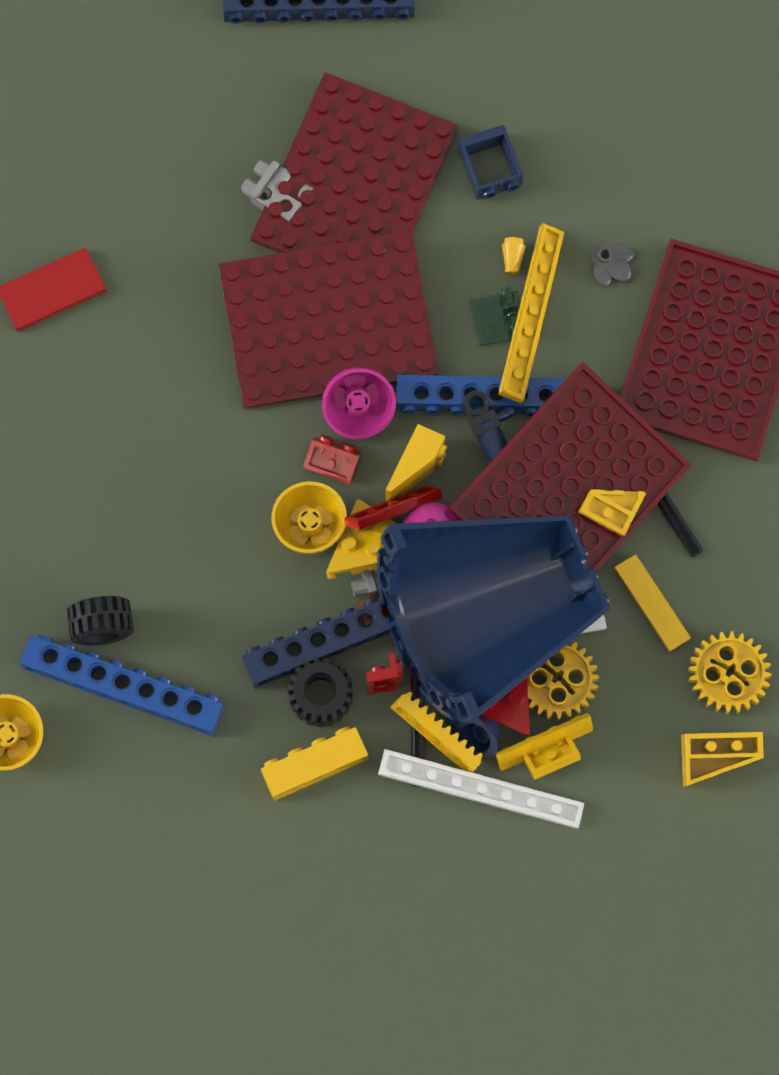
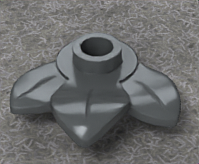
M601 243L596 245L591 252V259L595 264L594 277L598 283L606 287L612 278L620 282H629L632 277V270L628 262L635 257L634 252L622 244L610 246ZM601 251L607 254V259L601 257Z

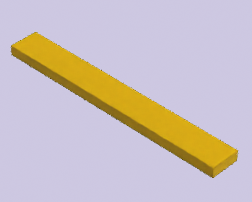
M545 223L539 226L498 395L518 403H522L525 398L565 233Z

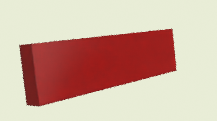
M426 485L356 512L344 518L346 527L361 530L423 504L430 503L442 498L441 489Z

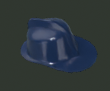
M480 715L468 722H460L458 718L451 720L447 717V724L451 727V732L453 734L459 733L458 739L460 741L467 740V749L472 746L475 747L474 756L482 753L481 759L485 760L494 757L497 753V741L499 740L500 733L497 724L491 718Z

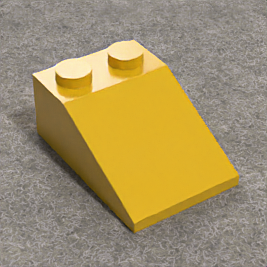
M417 425L386 488L385 501L408 493L433 474L437 466H442L448 447L445 445L444 435L422 425Z

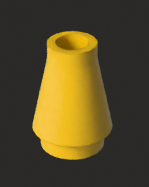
M507 237L504 239L502 251L506 274H519L526 248L522 238Z

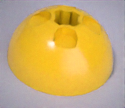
M308 481L292 485L280 494L273 506L271 521L277 538L284 546L296 553L312 555L330 549L339 541L346 527L344 518H346L347 513L342 498L334 489L319 482Z
M2 694L0 695V771H10L26 765L35 757L41 747L44 732L41 717L30 702L16 695Z

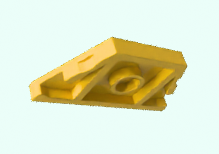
M357 499L351 514L371 506ZM386 519L361 530L345 527L326 571L327 578L334 579L336 578L335 574L351 571V575L362 573L365 570H377V552L384 547L380 538L388 525L397 523L391 519Z

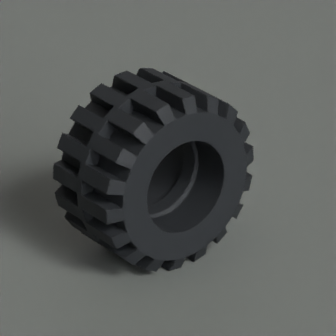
M119 596L93 597L78 601L66 609L70 641L75 644L86 646L110 644L121 641L134 632L130 600Z
M314 658V662L311 663L307 660L303 662L301 668L298 666L295 669V674L290 678V685H288L289 701L293 712L297 713V717L301 721L304 719L306 724L312 725L314 723L317 724V727H322V724L330 726L333 725L334 721L337 720L339 722L342 720V716L348 713L353 700L352 681L348 677L346 669H342L338 662L331 663L328 658H325L324 661ZM325 680L334 685L336 696L328 704L316 705L306 698V688L314 681Z

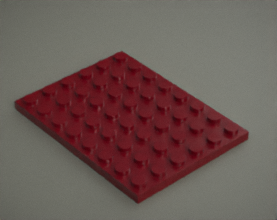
M324 72L282 166L289 171L291 177L288 181H282L278 185V191L281 194L294 198L302 203V206L294 213L290 222L282 218L280 214L282 212H289L292 209L293 205L291 202H273L269 205V208L264 206L250 241L278 253L409 231L413 233L458 129V125ZM307 184L314 188L312 191H303L300 198L298 197V193L304 185Z
M412 231L218 264L244 409L323 396L329 381L339 372L352 367L373 369L382 374L390 384L397 383V375H439Z
M670 239L620 397L658 432L757 462L779 392V271Z
M581 362L448 509L460 520L569 515L571 522L576 525L577 535L581 544L588 552L586 564L590 569L593 568L597 571L687 471L691 464L584 362ZM589 490L643 491L646 493L625 536H620L578 513Z

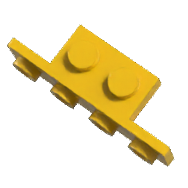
M589 713L576 716L570 721L553 726L538 735L530 736L513 746L503 748L495 754L500 771L525 762L533 779L536 780L581 760L580 753L572 740L593 731L591 716Z

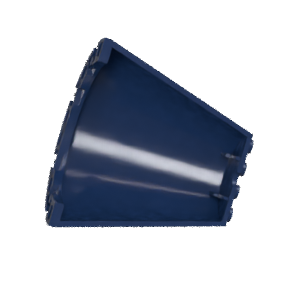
M569 515L397 523L388 525L383 531L380 541L382 545L384 544V547L377 552V577L382 604L388 602L387 608L391 614V617L386 619L397 651L410 676L414 674L418 676L419 681L424 685L419 690L444 716L451 720L458 718L460 722H468L479 717L611 609L608 596L603 592L598 582L597 572L593 568L590 569L586 564L588 552L581 544L577 535L576 525L571 522Z

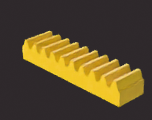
M411 692L403 694L391 705V709L461 770L468 772L476 770L481 763L482 753L474 756L475 747L472 746L466 749L467 740L464 739L458 742L459 733L450 735L451 727L448 726L443 729L442 724L444 720L440 719L435 722L436 713L433 712L427 715L428 706L425 705L419 708L420 700L411 701Z

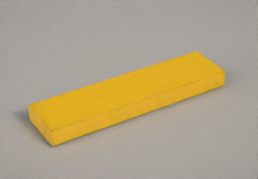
M636 554L614 567L615 572L669 653L691 639Z

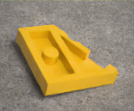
M592 489L589 490L578 513L620 536H625L646 493L643 491L629 492Z

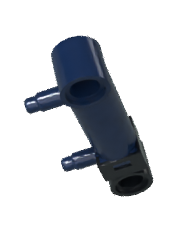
M475 390L463 398L461 407L467 416L473 417L468 423L474 436L478 438L490 463L507 444L500 429V423L515 415V410L509 408L495 413L494 409L487 412L489 407L488 396L482 391ZM474 397L480 400V410H473L470 407L469 401L471 398Z

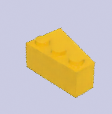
M763 732L682 734L683 786H689L764 758Z

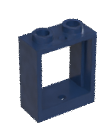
M504 125L458 139V152L476 199H489L496 196L499 192H512L522 186L524 175ZM501 145L512 176L480 185L469 155Z

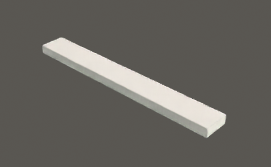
M387 749L384 750L378 772L379 776L575 829L579 828L584 808L583 802Z

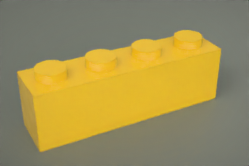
M344 727L336 731V736L327 740L325 737L313 741L311 743L312 746L302 750V747L290 751L288 757L284 759L274 758L265 762V767L261 768V773L273 800L276 801L368 760V753L356 727L352 729Z

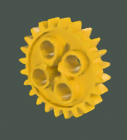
M733 631L730 632L728 638L725 637L723 632H720L718 640L713 635H710V644L703 640L700 643L702 649L695 648L694 650L697 657H691L689 660L690 663L695 665L687 670V672L694 674L688 680L690 683H696L692 692L700 691L701 694L697 700L700 701L706 698L708 700L706 703L707 708L712 703L715 704V712L724 707L725 714L727 715L731 708H734L736 714H739L741 706L748 711L750 709L749 702L757 705L759 700L756 696L761 698L765 696L766 693L761 688L768 689L770 686L765 679H770L772 674L765 672V670L771 666V663H763L767 653L759 655L758 651L761 645L751 646L753 638L747 642L743 641V633L738 639L735 638ZM722 650L728 651L732 659L729 661L723 660L719 652ZM713 659L716 664H712L710 660ZM741 665L751 666L753 674H744L741 670ZM729 668L734 671L730 677L725 675ZM714 671L718 676V680L710 681L706 677V672ZM742 681L748 682L749 686H745ZM727 686H737L740 694L731 695L727 690Z
M577 642L571 647L567 644L554 655L563 660V665L553 666L549 659L544 665L550 672L539 667L527 677L528 701L531 702L529 710L537 707L538 717L543 712H547V720L551 718L552 714H556L558 721H560L562 714H565L569 720L571 719V711L580 715L581 710L579 706L587 709L589 704L586 699L594 700L595 696L590 691L598 690V686L592 683L599 680V675L592 674V672L597 670V665H589L593 656L585 658L586 648L580 651L576 650ZM573 673L579 674L582 677V682L574 684L570 682L568 676ZM540 674L545 677L546 682L542 685H537L533 682L532 677ZM553 676H562L561 682H552ZM566 687L570 690H573L575 694L571 695L566 689ZM557 691L561 692L565 696V700L556 702L552 699L551 694Z

